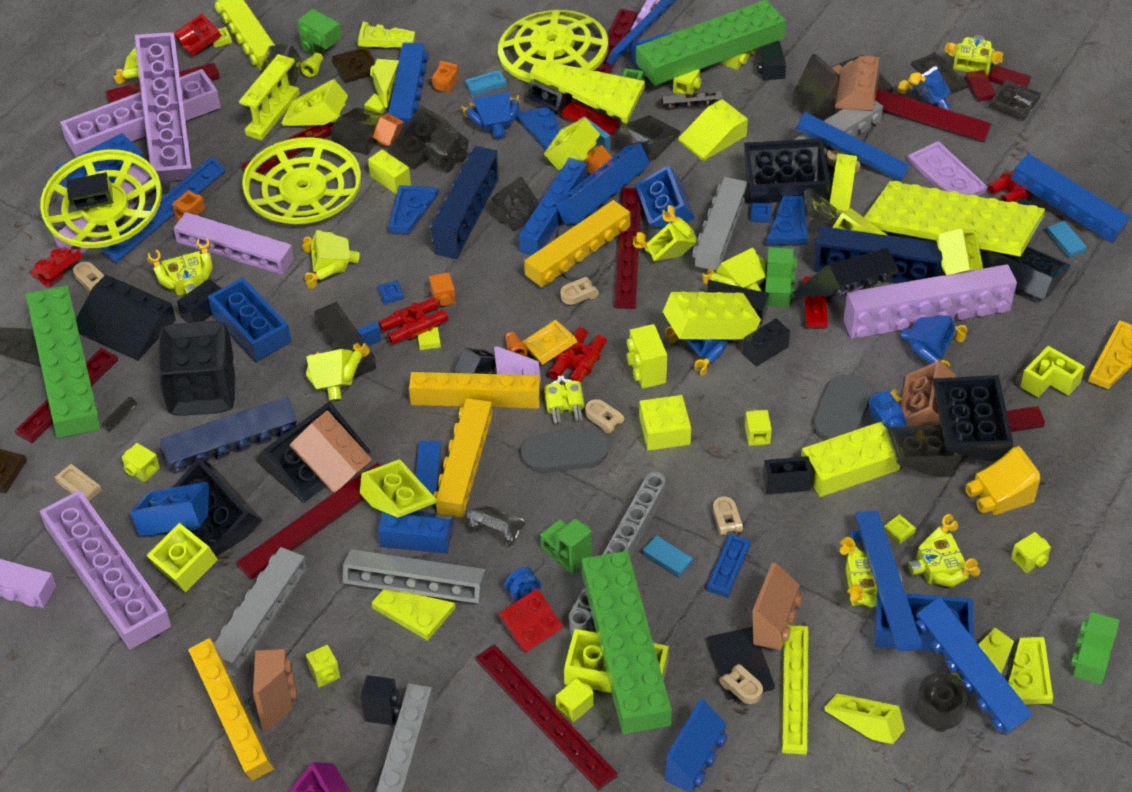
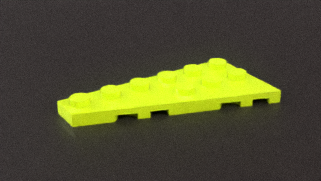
M536 60L530 71L531 78L548 86L554 85L559 88L560 92L564 94L568 92L573 95V98L595 109L601 108L607 111V115L612 117L618 116L626 124L645 88V81L542 60Z

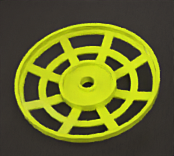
M549 10L526 16L512 24L503 33L498 44V56L503 68L510 75L528 83H531V80H533L530 73L518 68L525 61L534 64L536 60H540L531 57L535 53L546 57V60L542 61L567 64L575 60L581 66L580 68L594 71L604 61L608 52V36L602 25L588 15L569 10ZM558 19L573 23L569 25L558 24ZM551 20L550 24L542 26L536 24L541 21ZM591 23L599 29L602 39L591 37L586 24ZM519 26H523V27L517 32V34L515 35V38H514V39L505 41L506 38H507L515 29H517ZM581 27L585 36L574 35L572 30ZM527 28L534 30L531 36L521 37ZM575 41L584 42L578 51L573 49ZM530 42L531 48L523 52L519 43ZM590 43L601 45L598 54L589 63L582 57L588 50ZM514 45L519 59L513 65L506 58L503 51L504 47ZM566 53L570 55L562 59L554 60V57L562 56Z
M295 138L276 143L258 153L245 169L242 186L248 204L260 215L281 223L306 224L329 218L346 208L359 192L361 171L354 155L343 146L321 138ZM296 148H315L312 157H299L288 160L284 151ZM324 149L338 154L347 162L337 168L332 163L320 159ZM274 155H277L281 162L272 168L266 176L255 172L264 161ZM296 164H310L309 167H300L294 169L292 166ZM318 165H321L332 172L324 176L316 169ZM352 167L356 178L355 188L344 189L342 173ZM281 170H286L287 173L282 176L280 181L272 179ZM251 178L262 182L263 198L252 200L249 191ZM337 178L338 189H327L326 183ZM268 186L278 187L280 194L269 197ZM349 195V197L344 202L339 204L337 207L329 211L326 210L327 208L332 206L340 198V196ZM323 196H334L323 206L318 202ZM285 200L287 203H290L291 205L287 210L279 207L275 203ZM268 204L271 208L284 215L279 216L269 213L260 208L259 205ZM311 205L314 208L308 211H297L299 206ZM319 213L318 215L309 216V217H297V218H293V216H306V215H311V214Z
M122 150L94 151L74 158L54 173L42 193L41 214L49 231L62 242L82 248L107 247L131 238L149 224L160 206L162 187L154 167L139 155ZM101 160L124 161L120 171L105 170L96 172L92 164ZM133 163L143 168L151 176L152 180L141 185L135 177L128 174L131 164ZM85 165L88 173L87 176L107 172L108 177H117L115 182L111 183L114 203L68 213L70 202L68 200L67 188L59 185V183L71 172ZM124 180H127L136 189L126 194L121 186ZM155 186L156 201L151 211H143L145 192ZM56 191L64 195L61 206L62 215L49 216L50 199L53 192ZM139 196L137 210L129 209L128 201ZM123 215L132 217L125 224L117 228L115 221L119 220ZM83 217L88 224L82 230L74 225L71 220ZM138 218H145L132 230L123 235L119 234V232L130 227ZM65 221L66 225L78 235L73 239L61 235L52 223ZM96 225H107L109 228L107 232H91ZM112 236V239L105 241L82 242L86 237L100 238Z

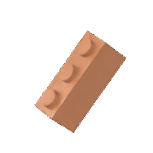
M860 56L841 70L835 108L874 110L879 80L880 57Z
M940 360L911 372L905 377L900 407L904 412L907 427L916 429L920 427L927 431L941 427L932 380L933 378L956 377V375Z
M328 410L312 422L290 444L292 449L333 493L352 480L372 460Z
M771 563L753 608V645L781 650L784 641H788L790 638V626L796 622V610L802 606L803 595H800V585L777 563Z
M285 649L255 651L253 694L263 732H268L293 710V700H297V685H295L294 672H292L291 659H287Z

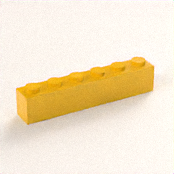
M612 200L524 260L525 275L540 287L552 282L560 274L568 271L573 265L581 262L592 252L597 251L615 236L626 231L630 227V211Z
M411 372L409 384L411 405L464 406L466 398L492 402V407L539 409L541 395L540 375Z
M466 398L464 407H460V421L455 423V437L449 443L450 454L449 457L444 459L443 468L445 471L444 474L439 476V491L434 493V497L437 499L435 503L437 513L451 514L460 518L464 517L493 416L492 402Z
M208 638L188 649L245 773L253 781L274 770L272 762L217 646Z

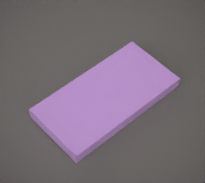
M939 141L907 156V161L934 187L940 190L956 191L960 194L977 196L987 192L988 186Z

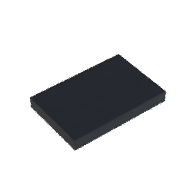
M753 627L708 636V644L720 678L725 674H730L732 668L739 664L762 684L763 692L775 689V684L761 646L753 645ZM725 689L728 700L738 698L730 690Z

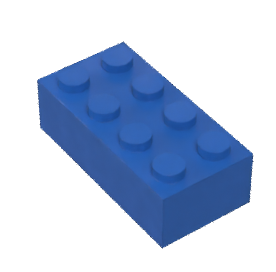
M123 133L74 157L77 158L81 155L100 150H122L144 158L143 153ZM101 160L92 164L96 172L105 170L120 171L124 161ZM69 161L64 162L63 164L55 167V170L58 171L63 165H65ZM85 165L71 172L59 184L67 188L66 180L87 176L88 173ZM109 177L110 182L114 183L117 177Z
M243 277L208 296L211 313L219 322L225 323L229 333L255 361L291 342L289 325Z
M877 591L874 612V646L896 648L879 592ZM905 593L915 622V616L919 611L941 597L974 639L973 599ZM918 630L922 642L921 649L919 650L935 651L930 644L932 640L926 633L922 634Z

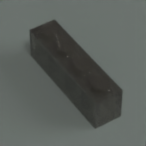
M337 302L314 311L315 320L313 323L317 332L321 331L326 345H330L332 351L345 349L354 352V344L359 343L362 347L363 343H366ZM371 349L367 356L362 357L353 379L376 369L375 355Z

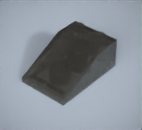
M815 53L811 55L794 90L792 104L802 115L806 112L825 121L833 116L835 112L839 74Z
M421 105L387 152L416 169L444 149L457 131L447 120Z
M358 107L340 116L331 128L332 141L349 151L369 155L378 141L373 138L380 117L385 114Z
M648 115L621 125L615 146L622 150L627 145L641 143L648 160L652 161L680 135L681 131Z
M941 425L886 427L885 431L897 464L932 477L955 475L962 458L959 453L945 450Z

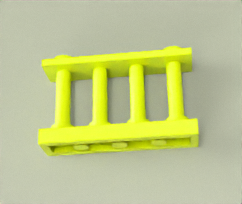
M278 54L239 100L240 104L250 107L252 121L245 128L246 136L263 140L289 108L291 102L300 94L299 88L289 85L287 71L295 63V59ZM281 80V86L278 88L277 83ZM271 92L272 97L268 99V94ZM262 104V109L259 111L258 107Z

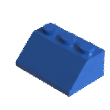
M670 165L635 184L651 227L664 228L669 223H673L666 222L663 219L662 210L668 212V205L675 208V216L680 217L686 223L695 219L680 178Z
M208 482L147 492L130 512L139 536L148 535L153 537L163 532L170 533L179 523L186 529L189 528V530L201 527L208 517Z
M414 511L397 518L383 512L378 529L380 547L448 554L455 515Z
M701 698L671 747L666 759V782L688 792H694L696 786L700 787L706 776L705 770L708 766H713L717 757V749L719 747L723 748L728 734H725L726 723Z

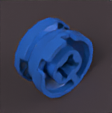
M522 567L515 570L504 583L505 589L511 594L515 602L538 588L540 590L542 587L541 581L534 576V572L530 567Z

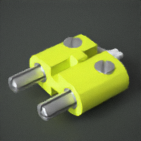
M559 376L557 381H553L544 387L547 411L553 415L554 424H557V421L558 424L561 423L560 413H563V410L574 412L576 422L583 420L581 410L584 409L585 404L581 382ZM561 379L565 382V385H560Z

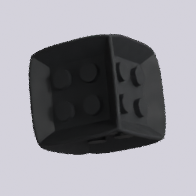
M199 321L177 323L163 327L159 335L158 368L161 391L168 412L173 415L185 416L220 413L232 409L235 400V370L232 344L225 323Z

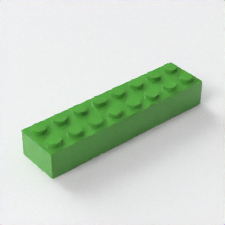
M767 0L638 45L636 46V64L655 86L785 38L786 20Z
M68 286L26 293L56 438L100 430L98 414Z
M622 551L582 558V577L622 735L671 726L672 710L629 552Z

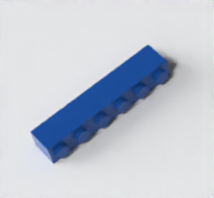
M402 43L389 114L404 121L401 132L412 133L413 125L417 124V114L415 113L419 112L418 99L421 100L422 89L420 87L424 86L425 62H428L429 53L425 51V43Z
M641 143L627 145L554 203L564 224H579L585 219V216L594 213L597 210L596 207L608 202L611 195L620 192L623 185L631 183L634 176L640 175L645 171L644 168L650 162Z
M1029 153L1015 167L1011 180L1027 189L1035 196H1038L1112 244L1125 229L1130 219V216Z
M568 158L520 232V252L533 255L546 246L562 220L554 203L587 178L586 162Z
M941 597L916 614L915 624L922 634L926 633L932 640L930 644L938 654H943L946 658L945 663L953 673L957 672L962 679L960 682L964 689L975 695L977 705L984 713H989L993 718L991 720L992 724L1000 733L1003 731L1005 735H1008L1033 715Z

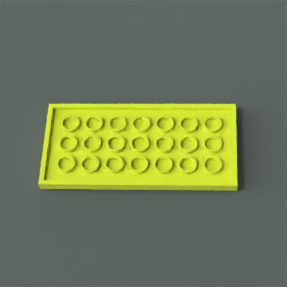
M890 181L864 218L883 231L936 241L939 239L938 234L957 229H976L979 249L1021 256L1045 216V209L1038 208L1035 205L1027 206L1016 202L999 201L995 198L988 199L977 195L960 194L956 191L949 192L938 188L921 187L917 184L909 185L899 181Z

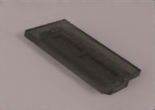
M937 53L911 62V66L922 75L936 66L951 92L948 95L968 88V84Z

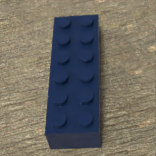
M475 146L472 152L468 153L465 165L461 166L458 178L454 179L450 192H447L443 206L439 207L436 219H433L431 222L430 230L433 232L432 245L434 246V254L458 259L499 180L497 150Z
M820 226L814 272H819L831 263L888 248L899 270L887 282L898 284L938 277L941 269L942 251L939 250L937 242Z
M287 396L161 438V450L169 472L175 471V473L188 469L187 466L194 464L198 458L209 462V458L215 456L218 459L230 455V451L236 449L244 451L249 449L253 443L259 442V444H264L271 441V437L277 435L281 437L296 426L297 419Z

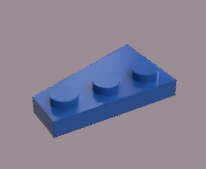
M548 107L518 112L516 116V121L524 125V129L535 137V141L545 151L560 131L555 114Z
M399 185L389 224V232L409 234L438 196V188Z
M783 196L775 221H773L771 232L767 237L766 245L807 244L803 196Z

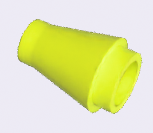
M314 53L301 64L302 73L307 77L316 76L323 61V56L320 53Z

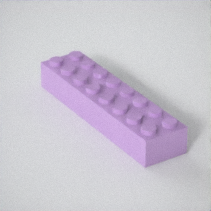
M174 32L135 35L149 163L157 172L160 182L184 180L191 174V163Z
M202 69L180 77L185 121L221 108L218 91ZM141 92L60 122L64 138L75 156L121 133L131 142L146 136Z
M1002 265L857 290L855 292L851 291L847 292L843 321L850 338L853 339L899 331L904 328H913L920 317L952 316L953 321L1004 313L1011 311L1017 282L1009 265Z
M81 490L39 511L46 530L129 650L171 627L167 610Z

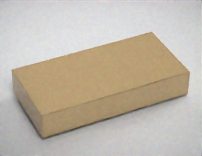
M72 464L54 477L55 481L71 494L81 490L88 501L102 491L98 483Z

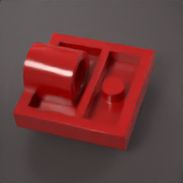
M200 14L174 32V38L191 56L199 53L222 36L219 30L203 14Z
M56 248L50 252L51 256L37 261L34 264L35 267L29 272L33 278H38L44 286L50 287L63 278L62 271L82 257L79 249Z
M538 588L498 614L524 654L564 628Z

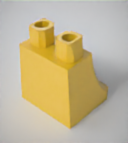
M1016 446L1010 449L998 461L976 473L975 480L966 484L965 491L969 497L980 495L981 498L977 499L976 505L981 513L991 511L995 516L1034 503L1040 482V474L1022 448Z

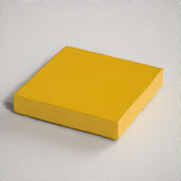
M554 320L525 339L523 343L527 346L528 352L543 365L577 343V340L562 324Z

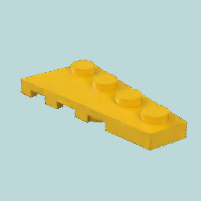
M1121 320L1117 323L1088 382L1106 389H1110L1132 367V325Z

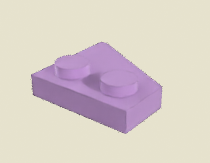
M646 0L631 31L654 9L652 5L656 7L659 0Z
M497 346L494 347L497 374L540 375L539 361Z

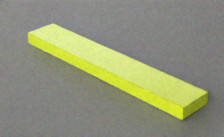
M791 625L790 638L788 641H784L782 753L807 755L808 626Z

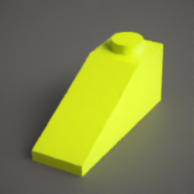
M377 59L375 65L371 66L370 75L373 77L374 86L383 107L388 108L392 98L399 61Z
M837 154L829 212L842 213L850 208L857 156Z
M837 693L824 707L827 713L871 740L894 744L905 730L901 711L897 705Z

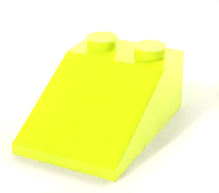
M332 79L294 99L281 123L283 126L325 125L329 122L333 123L340 118V112L345 106L348 95L335 79Z
M721 99L707 107L683 132L678 141L702 161H705L746 137L748 118Z
M400 459L362 473L360 494L372 507L397 518L435 504L437 501Z

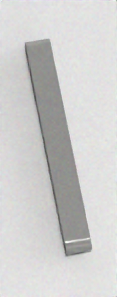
M652 472L646 476L603 555L628 551L630 558L632 557L665 496V477L663 474ZM585 587L569 614V630L572 636L574 629L587 631V620L592 618Z

